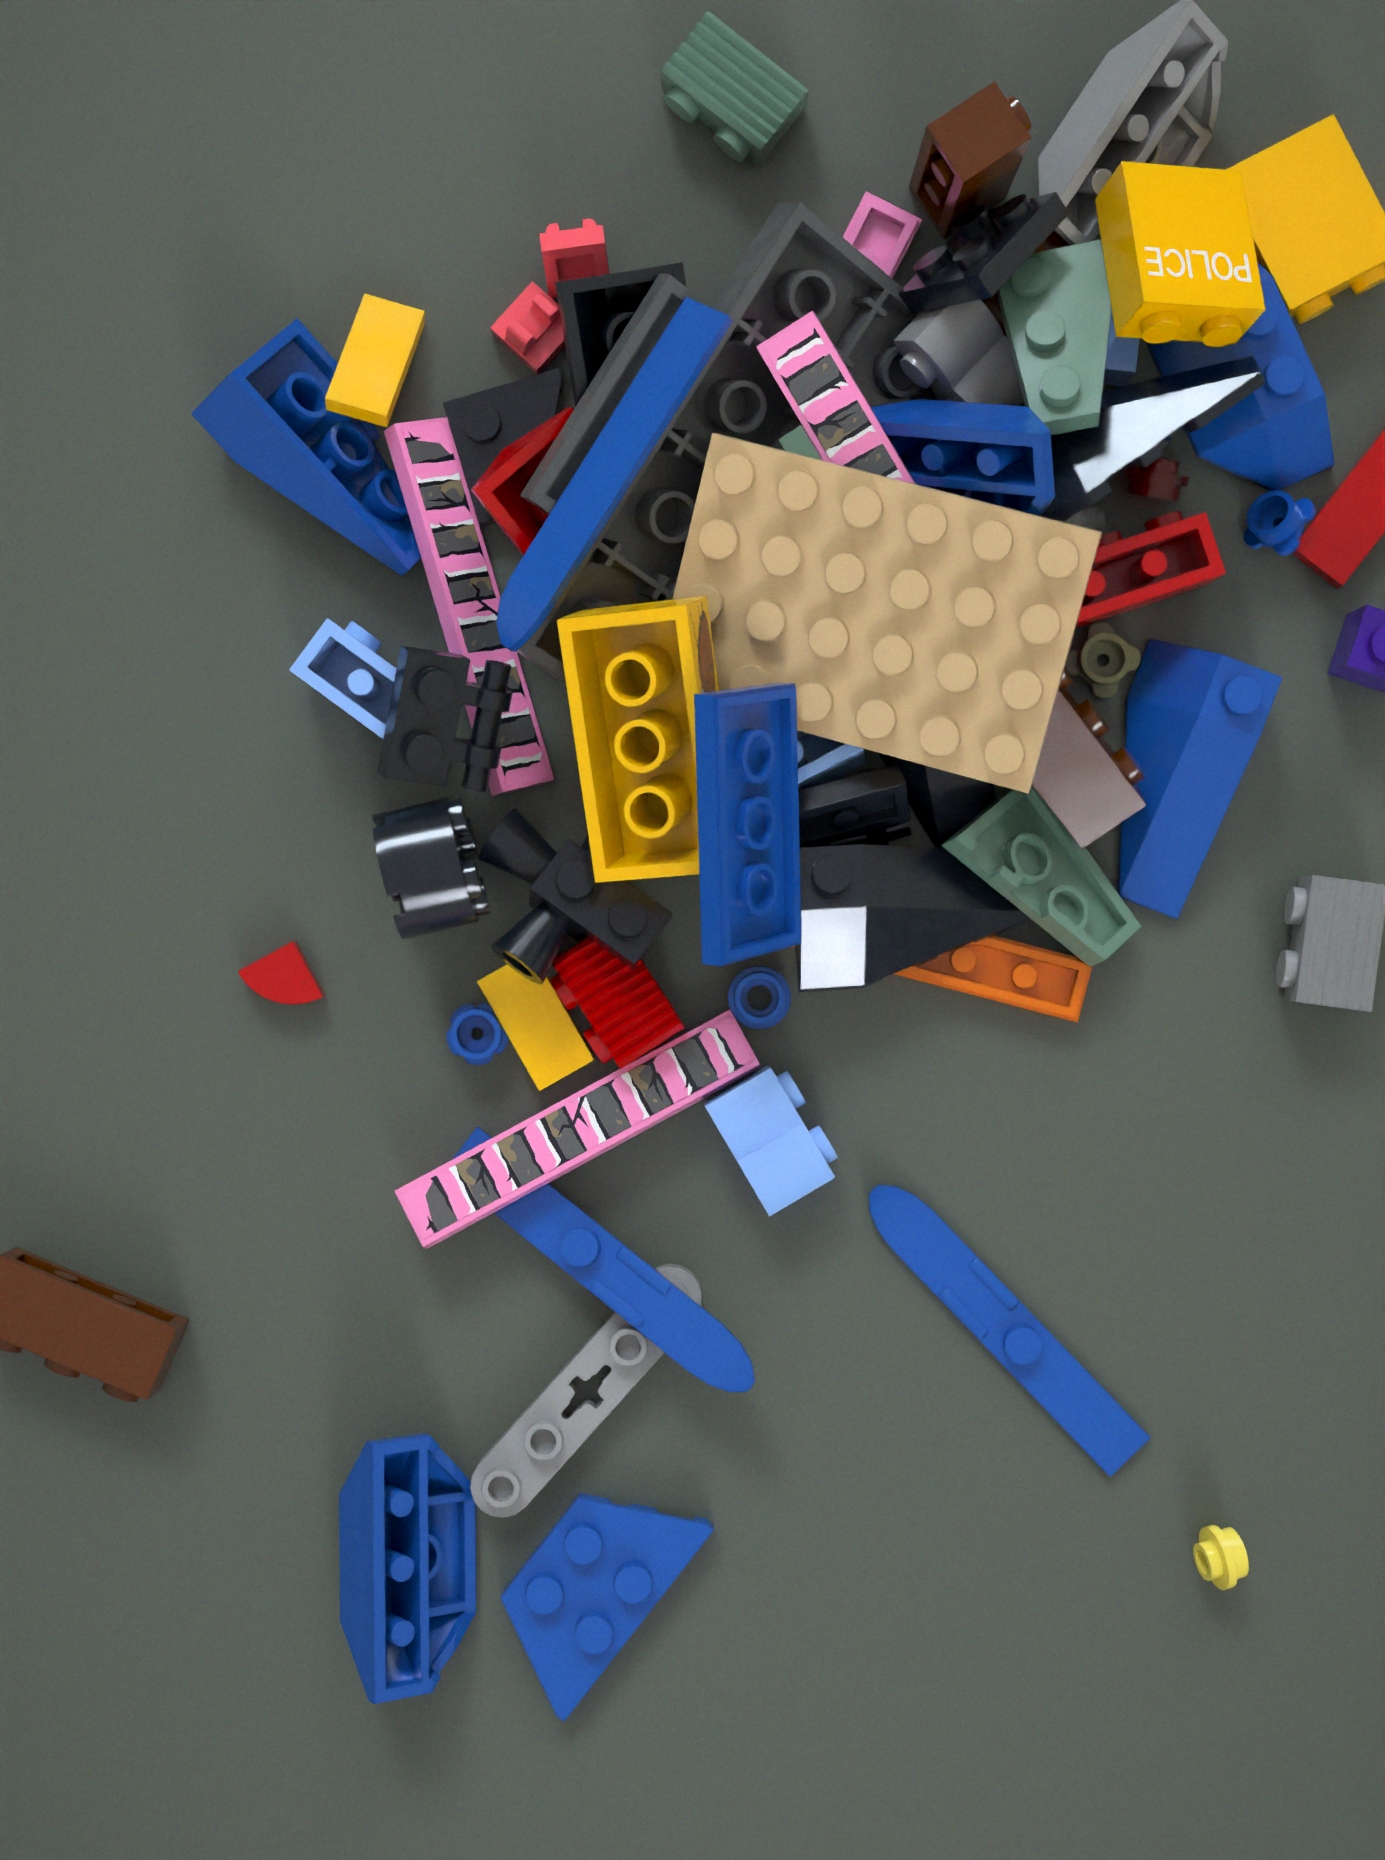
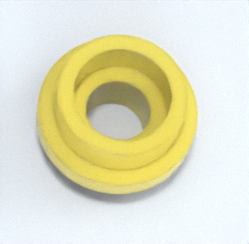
M1216 1525L1203 1527L1199 1532V1543H1195L1193 1547L1194 1560L1200 1575L1206 1581L1211 1580L1220 1590L1235 1587L1237 1579L1246 1577L1249 1572L1248 1556L1240 1536L1231 1527L1223 1529Z

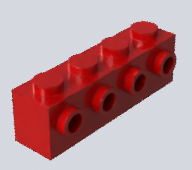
M1181 510L1174 511L1145 522L1146 532L1123 539L1120 530L1102 535L1076 628L1209 585L1225 575L1226 571L1206 512L1183 519Z

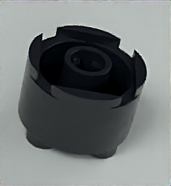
M449 797L372 815L376 828H373V836L387 898L392 897L394 902L399 901L401 914L394 915L393 918L403 940L479 922V916L491 913L483 877L479 876L475 859L467 860V857L477 855L478 851L470 819L466 818L461 798L450 801Z

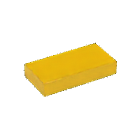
M364 293L325 396L326 410L388 427L425 325L424 310Z
M506 964L477 981L539 1091L595 1060L565 1005L552 987L548 975L543 984L540 985L525 978Z

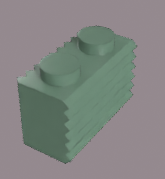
M709 11L704 13L701 21L695 25L693 31L688 34L685 41L680 44L677 51L672 54L670 60L664 64L661 70V89L665 92L663 99L667 106L680 118L689 123H693L697 118L706 126L711 127L715 132L713 136L715 143L728 156L738 162H743L747 157L755 165L761 166L807 107L809 93L807 88Z

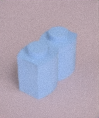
M766 1065L703 1103L769 1217L835 1178L828 1164L837 1159L838 1156L819 1125L809 1131L804 1125L796 1109L806 1104L788 1071L776 1077L772 1068Z

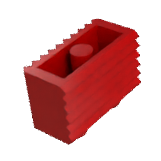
M587 938L554 959L552 965L558 973L549 978V981L569 1011L579 1005L592 1027L584 1031L583 1034L603 1064L613 1058L618 1067L622 1069L685 1028L684 1023L642 958L635 968L632 969L595 941Z

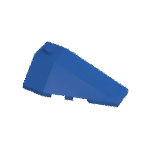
M297 318L233 370L200 403L191 415L237 464L403 576L421 556L396 471L388 468L374 443L381 436L373 423L326 410L325 396L338 363Z
M1154 639L1147 641L1140 665L1136 670L1125 699V720H1127L1125 748L1136 760L1146 777L1138 783L1146 806L1120 823L1117 893L1122 899L1178 919L1257 745L1283 677L1223 654Z

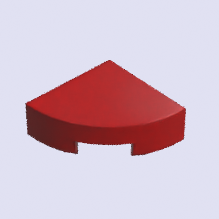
M292 941L237 971L243 981L253 991L274 1002L302 1004L319 1000L326 996L297 941Z

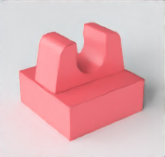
M583 219L582 228L560 231L558 223H553L547 226L546 233L539 234L548 294L551 298H557L555 282L609 274L603 225H596L593 219Z
M533 281L490 327L492 334L536 374H540L565 347L559 305Z

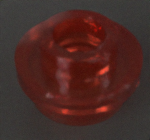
M1161 457L1145 468L1140 466L1126 467L1125 475L1131 477L1128 492L1171 501H1178L1181 486H1188L1190 476L1178 474L1180 461Z

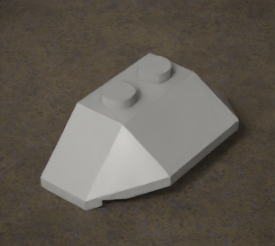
M1180 0L1106 54L1038 157L1039 196L1057 192L1070 214L1060 223L1055 231L1070 246L1101 239L1095 198L1121 161L1193 167L1214 136L1221 93V61L1226 60L1229 41L1193 0Z

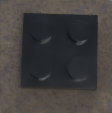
M1057 192L1028 199L1025 194H1021L1008 200L1002 206L989 210L984 205L977 206L963 214L953 224L952 230L955 234L945 245L931 250L917 261L913 267L916 275L898 294L912 314L992 297L1070 213Z

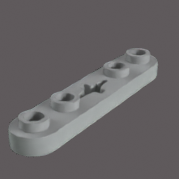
M670 1263L655 1268L701 1306L702 1290L700 1282L692 1271L682 1265ZM614 1311L479 1461L472 1475L470 1489L473 1500L480 1510L490 1516L505 1518L516 1515L524 1509L665 1352ZM603 1366H609L611 1371H608L603 1377L597 1391L602 1400L596 1404L592 1400L587 1399L581 1405L579 1404L568 1417L563 1411L571 1403L576 1391L575 1385L571 1382L572 1379L578 1376L580 1379L587 1381L593 1375L595 1376Z

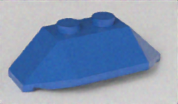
M1257 261L1266 310L1236 344L1223 347H1209L1203 342L1171 340L1157 344L1146 342V345L1161 377L1253 356L1266 383L1201 429L1186 434L1197 457L1237 476L1256 482L1259 486L1269 491L1282 490L1333 467L1335 463L1325 392L1273 276Z
M916 399L871 407L917 485L1039 516L1042 515L1055 498L1051 433L1048 427L1029 407Z
M425 1433L366 1441L339 1493L340 1623L368 1701L373 1704L433 1693L441 1678L439 1672L457 1649L476 1614V1506L470 1489L471 1481L439 1448L438 1443L431 1435Z

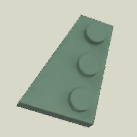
M1101 239L1032 253L996 292L1024 405L1029 407L1048 427L1051 435L1099 426L1112 310Z
M1033 785L1029 794L1008 788L941 845L1089 967L1109 958L1141 927L1086 847L1082 849Z

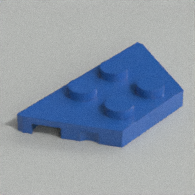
M579 1493L504 1588L501 1594L503 1605L556 1716L562 1721L567 1719L714 1531V1524L708 1519L697 1516L694 1517V1520L659 1513L657 1508L638 1504L624 1506L614 1504L608 1498Z

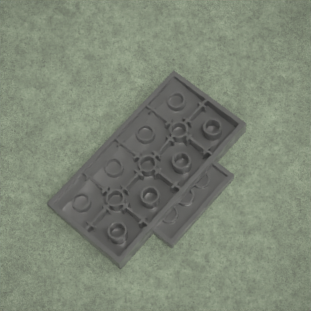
M777 202L712 307L672 275H658L520 494L523 499L549 516L685 297L727 314L732 318L733 322L557 603L531 638L517 650L518 653L565 684L557 619L585 609L673 599L712 433L784 450L778 439L802 425L756 346L813 311L870 407L916 399L937 400L930 386L923 388L914 383L905 374L900 365V360L903 356L897 349L894 339L919 314H912L898 293L903 287L801 202Z

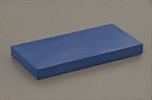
M770 683L694 694L702 964L724 966L796 946L802 942L795 683Z

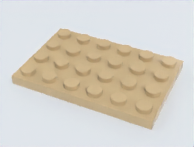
M712 433L673 599L707 596L719 691L770 683H795L798 731L1029 794L1102 532L746 440Z

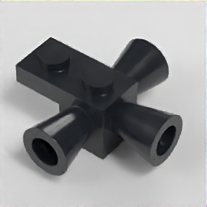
M516 808L512 809L497 825L478 856V860L533 884L530 888L529 907L532 910L495 941L491 948L511 968L525 978L540 985L543 984L567 934L579 943L585 935L623 963L634 969L669 923L673 914L627 880L595 883L588 834L581 847L568 838L557 853Z

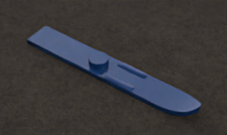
M685 297L510 576L500 598L496 621L500 643L510 651L516 652L531 638L557 603L733 322L729 315L688 297Z
M477 1127L453 1159L488 1141L492 1137L480 1127ZM548 1183L494 1212L500 1219L687 1371L708 1385L727 1392H747L752 1388L756 1381L752 1360L742 1343L732 1332Z
M878 1184L871 1189L868 1194L869 1212L878 1232L892 1250L1111 1477L1151 1437L929 1206L914 1194L894 1185Z

